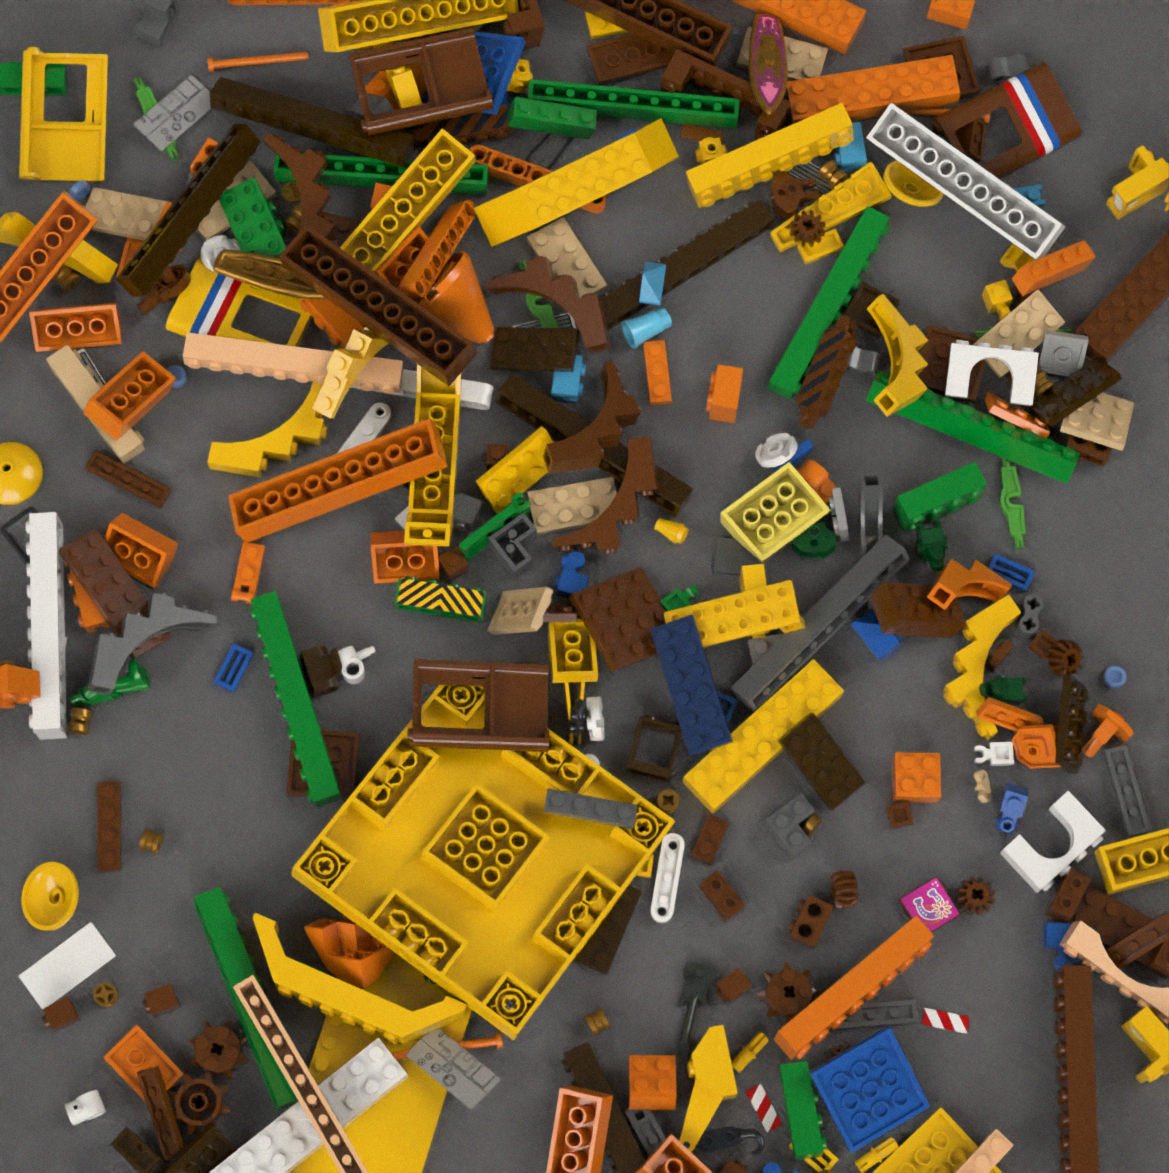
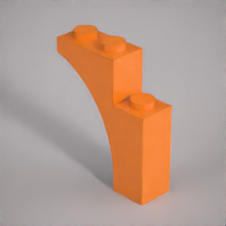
M950 559L939 574L927 598L944 610H946L952 600L961 596H978L997 602L1005 596L1012 584L977 560L967 570L953 559Z

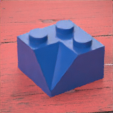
M874 610L851 624L881 663H884L902 648L900 642L903 639L900 635L882 633Z

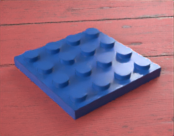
M458 29L450 30V32L458 31ZM475 31L487 87L490 89L493 100V109L480 112L497 115L526 41L523 37ZM427 89L422 98L424 104L429 102Z
M889 1026L884 1027L809 1071L821 1098L851 1153L930 1107Z

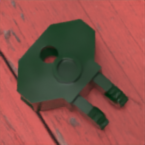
M822 517L819 522L814 523L792 540V551L801 558L825 559L836 550V534L825 527L826 522H824V517Z
M940 520L933 522V527L924 529L923 524L916 525V552L919 559L923 560V562H929L931 569L936 572L943 570L945 549H948V540L943 535Z
M1006 675L995 676L994 680L982 683L979 687L980 694L985 700L990 697L1012 706L1028 701V696L1023 695L1022 685L1026 683V679L1022 677L1007 678Z

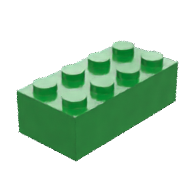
M975 461L897 496L892 511L903 532L908 530L913 532L916 531V525L923 524L927 521L933 523L941 519V515L947 512L953 514L967 503L973 505L979 502L987 482Z

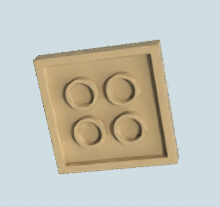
M1102 392L1062 419L1060 432L1123 451L1134 402Z

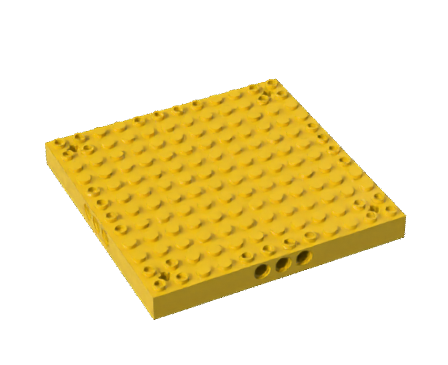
M439 685L422 706L421 724L425 727L482 729L484 727V688L477 686ZM460 696L464 697V699L457 700L456 698H459ZM411 720L294 865L291 876L451 995L467 1004L470 1009L505 1035L515 1040L674 825L675 820L551 730H549L548 752L412 747L411 742H407L408 728H412ZM550 788L637 805L633 829L544 813L547 789ZM644 827L645 831L642 833L638 831V829ZM325 866H328V871H320V867L324 868ZM513 1003V1008H510V1010L506 1009L507 1004Z

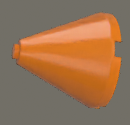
M464 250L459 251L448 259L427 295L414 299V301L468 340L479 344L482 342L486 344L494 337V326L471 258Z

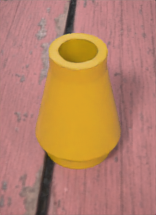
M662 518L657 520L654 527L655 530L659 531L674 544H682L689 531L685 524Z

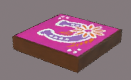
M937 876L898 899L909 919L911 920L917 916L931 933L961 915Z

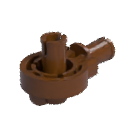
M174 265L166 267L163 271V276L152 286L150 294L137 305V308L145 316L159 303L165 304L167 301L179 297L189 286L191 275L184 266Z

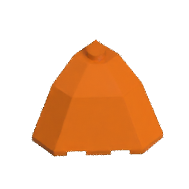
M342 915L343 920H332L328 917L318 919L304 926L306 934L325 967L341 981L357 988L365 989L369 987V984L377 981L391 960L393 953L391 949L345 915Z

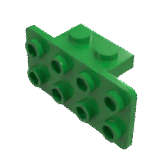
M250 178L222 193L219 201L241 251L278 257L286 248L284 239L287 238L284 233L286 227L282 219H278L276 212H278L276 204L273 200L270 201L263 195L257 180Z

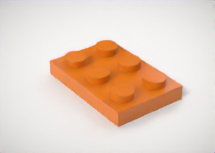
M138 1025L103 1057L145 1102L146 1100L137 1075L138 1071L159 1066L167 1092L184 1075Z

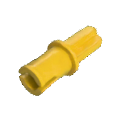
M758 1032L746 1046H742L743 1049L731 1061L732 1067L739 1074L752 1059H756V1054L768 1043V1037L764 1033Z
M890 1137L875 1148L871 1147V1151L855 1160L854 1163L858 1166L860 1172L864 1173L879 1162L881 1164L882 1159L893 1153L899 1146L895 1139Z

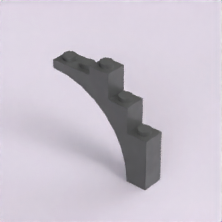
M164 592L153 593L148 600L146 617H143V614L138 612L127 613L122 620L120 637L109 632L99 635L95 644L87 691L110 695L114 690L118 673L123 663L132 651L142 643L161 633L176 629L196 628L211 630L216 624L217 615H212L211 612L206 610H190L189 607L184 605L174 606V597H170L169 594Z

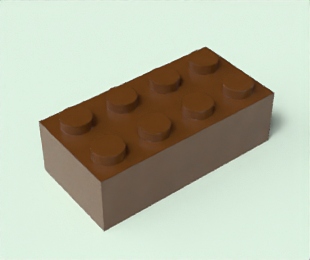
M884 582L870 595L883 634L952 638L967 624L957 598L952 600L946 610L927 598L933 585Z

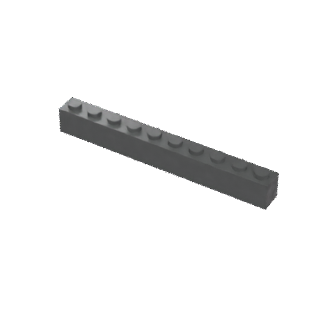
M887 535L876 542L874 547L866 555L862 556L859 562L851 570L847 571L802 616L806 628L784 633L741 678L736 680L731 689L737 699L753 712L758 710L870 599V595L884 582H888L910 560L905 548Z

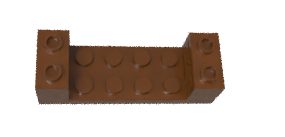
M517 0L519 12L507 14L506 21L503 23V33L500 35L523 37L526 41L523 50L539 47L545 23L536 0Z
M678 49L675 51L662 75L661 92L684 94L691 83L696 89L706 90L714 97L740 99L739 108L742 107L752 115L759 116L754 136L756 140L783 129L788 120L790 101L782 99L777 109L770 116H767L754 96L751 83Z
M1071 868L1063 876L1045 912L1047 916L1061 923L1084 922L1099 933L1102 944L1106 947H1110L1153 920L1089 886L1088 884L1091 879ZM1169 939L1133 961L1166 979L1169 978Z

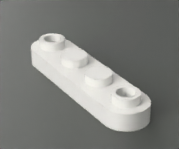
M384 403L374 404L338 453L378 438L391 419L389 406ZM382 410L384 414L379 416L376 412Z
M676 833L666 835L661 845L650 911L651 917L658 923L668 922L674 912L684 851V840ZM673 842L677 845V848L672 850L668 845ZM658 909H665L666 914L660 916L657 912Z

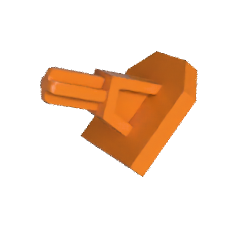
M1098 704L1090 716L1101 725L1082 748V752L1092 758L1112 735H1115L1125 744L1134 732L1124 721V717L1121 714Z
M1059 723L1055 726L1053 724L1021 726L1012 739L1017 759L1030 769L1061 767L1055 762Z

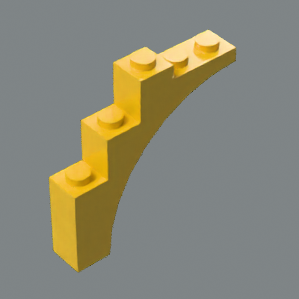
M392 41L387 43H381L373 45V47L379 48L383 46L397 44L400 42ZM408 66L385 70L399 109L422 104L412 70Z
M18 212L5 213L0 218V243L20 246L36 225ZM84 240L64 263L97 284L110 283L118 266L117 263Z
M882 294L872 302L867 310L880 328L889 349L891 375L886 388L874 399V402L888 417L915 402L928 389L917 375L928 365L918 351L929 340L915 324L910 326L886 296Z
M364 327V330L353 329L346 348L334 350L326 368L329 370L312 409L329 418H334L345 395L359 373L375 354L389 343L367 327Z
M313 382L302 406L288 421L274 431L262 437L243 442H212L207 461L209 469L261 478L262 471L267 469V458L291 462L292 455L297 453L298 443L296 442L321 446L322 439L325 440L327 437L328 427L325 426L324 419L321 418L322 414L312 408L322 385Z
M1010 595L1005 596L965 621L967 625L963 627L962 632L965 638L973 643L955 653L953 657L955 669L959 673L962 672L963 675L947 684L943 689V696L949 705L952 704L955 709L963 704L965 714L969 719L972 718L974 720L977 732L981 737L985 736L987 741L995 737L998 730L994 723L977 718L976 710L985 701V698L980 694L979 687L983 683L984 665L994 640L1008 625L1018 619L1021 611Z

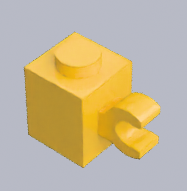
M1002 280L986 285L982 298L988 313L998 312L1001 321L1010 313L1009 306L1013 299L1007 282Z

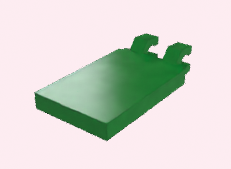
M522 492L512 497V504L459 544V550L467 562L489 545L488 537L523 512L526 516L531 512L529 508L531 503L529 500L524 503L522 500L524 494Z

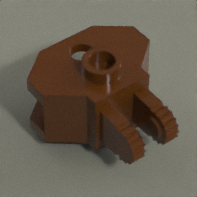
M786 172L777 173L771 183L770 191L775 213L788 220L797 214L799 207L804 206L805 202L818 199L820 197L818 190L803 192V190L815 187L817 185L816 180L800 181V178L794 179Z

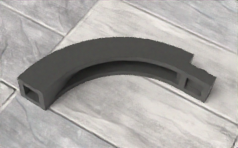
M881 471L859 472L858 533L860 558L866 555L876 542L883 538L884 485ZM871 599L867 601L868 608H874Z

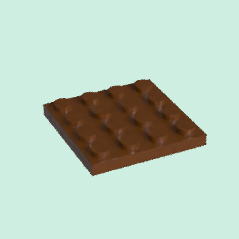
M642 566L575 592L569 597L612 673L658 655L650 629L666 624L664 613L667 610L660 602L661 599Z

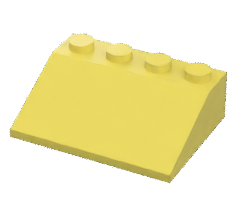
M788 462L723 510L720 515V522L734 539L759 561L764 562L831 512V510L791 463Z

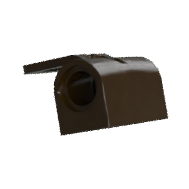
M326 646L302 650L299 659L311 697H319L338 690L339 685L336 677L340 675L342 663L337 648H332L330 655H328Z

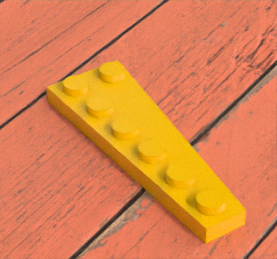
M871 161L852 174L846 181L839 183L833 190L826 195H822L815 203L805 207L803 210L807 215L813 210L814 217L821 215V221L826 224L824 228L826 231L863 213L867 206L873 208L890 200L892 195ZM794 216L770 233L780 253L802 242L795 243V236H790V230L792 229L790 228V222L794 221Z

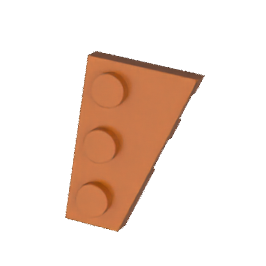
M987 391L984 400L990 413L1025 430L1032 431L1035 435L1045 439L1048 437L1050 430L1046 422L1039 417L1029 415L1023 409L1017 408L992 392Z

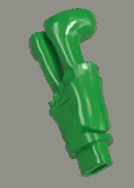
M134 658L128 663L129 672L117 678L114 690L110 695L87 691L88 685H86L83 689H78L77 694L70 696V700L76 708L82 705L88 707L105 701L117 700V697H123V693L149 689L151 686L149 676L143 666L140 667L139 662Z

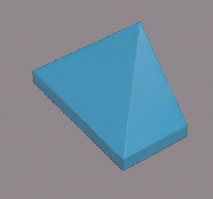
M645 261L639 303L660 306L666 264Z

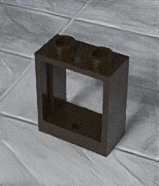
M640 716L626 772L670 782L682 734L681 727L675 721L667 720L662 722L658 721V718L655 716ZM643 728L675 736L667 768L635 760Z
M128 1127L110 1143L139 1173H159L167 1164Z

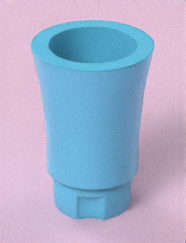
M660 308L639 317L622 321L621 329L628 344L635 349L653 336L662 333L664 329L671 327L672 321L666 309Z

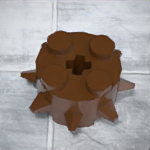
M785 962L783 970L775 975L769 972L764 973L768 985L766 990L757 993V997L766 1000V1004L769 1007L768 1018L777 1015L782 1018L785 1017L788 1023L809 1006L812 997L820 994V990L812 988L808 980L809 970L801 973L791 969L789 963ZM784 989H787V991L788 989L792 990L793 998H791L790 996L789 998H786L784 996Z
M230 1020L223 1026H212L207 1021L204 1023L205 1030L197 1038H189L188 1042L194 1046L195 1057L189 1062V1065H200L205 1070V1074L207 1071L211 1072V1078L217 1074L225 1075L229 1080H232V1071L237 1068L238 1064L248 1063L249 1061L243 1055L242 1044L247 1038L246 1036L235 1035L232 1031V1021ZM216 1046L224 1047L221 1050L222 1054L219 1056L213 1053Z
M209 1071L206 1072L202 1079H192L188 1074H184V1085L179 1088L178 1092L169 1093V1096L175 1100V1107L177 1109L174 1112L175 1119H182L188 1123L189 1134H193L198 1126L204 1127L210 1122L216 1126L215 1122L220 1118L221 1114L230 1113L231 1109L224 1105L225 1100L223 1097L229 1087L227 1085L217 1086L212 1083L211 1072ZM203 1096V1101H205V1104L203 1107L201 1106V1108L198 1109V1105L195 1104V1100H200V1097Z

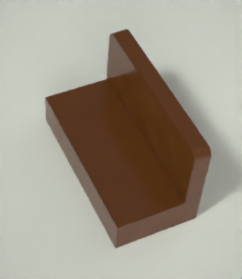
M981 118L955 131V135L966 156L975 163L981 162L983 159L987 122Z

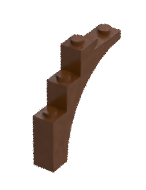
M267 133L263 139L264 144L275 152L289 167L299 188L302 212L298 234L308 225L329 240L336 230L333 220L325 215L320 217L332 196L328 192L330 189L321 182L316 184L328 166L325 159L326 156L316 149L314 152L307 149L305 154L302 155V150L294 145L289 147L279 135L274 134L272 136Z
M537 256L533 257L531 261L525 262L526 271L516 270L511 275H497L492 280L486 281L487 288L493 295L509 292L528 293L541 296L559 305L576 322L581 331L585 347L590 353L611 348L601 298L594 293L584 294L580 298L577 282L571 275H560L554 280L551 262L546 257Z
M613 361L605 362L601 372L604 387V403L599 415L578 434L546 445L543 458L548 474L598 468L601 459L604 457L603 448L617 446L620 437H622V427L636 424L638 416L641 414L640 405L636 403L634 395L626 396V389L620 382V372L616 369Z
M650 436L628 439L626 474L620 490L609 507L586 527L569 535L552 538L554 548H559L560 552L573 550L572 546L581 545V549L592 548L594 543H597V549L604 551V555L617 553V549L622 548L619 522H622V525L635 524V520L641 519L637 493H640L641 496L654 495V491L659 490L653 439Z

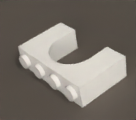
M956 340V344L951 343L945 397L966 399L973 366L983 359L993 358L1006 364L1011 372L1012 384L1009 404L1033 405L1039 353H1035L1033 348L1021 347V351L1012 350V346L1008 345L990 348L991 344L979 342L977 346L969 345V341Z
M1069 791L1048 809L1069 833L1070 847L1066 855L1055 859L1045 858L1039 855L1020 834L1000 852L1036 893L1041 889L1046 892L1055 884L1052 880L1058 874L1061 877L1064 876L1071 868L1069 864L1073 860L1079 862L1088 854L1085 850L1090 845L1094 848L1104 839L1101 835L1106 830Z

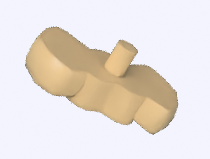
M983 769L977 770L973 775L977 782V786L974 789L975 791L978 790V799L982 803H987L992 800L988 774Z

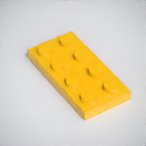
M542 426L476 480L491 508L497 514L512 503L514 495L519 492L524 493L548 473L543 454L546 445L552 443L553 440Z

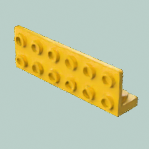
M791 580L664 613L666 623L693 615L703 647L778 628L783 633L806 628L804 619L799 614L794 586Z

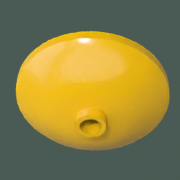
M898 160L891 162L884 171V182L887 188L896 198L906 204L916 207L933 206L939 203L944 193Z
M18 442L0 443V504H20L31 498L39 489L43 478V467L39 457L30 447ZM6 466H10L11 469L9 471H4Z
M46 862L36 867L26 879L21 897L22 909L28 922L35 928L45 931L56 930L65 925L74 914L78 903L79 888L77 879L70 868L61 863Z

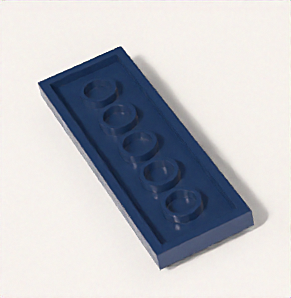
M689 615L650 629L689 756L692 757L733 743L694 616Z

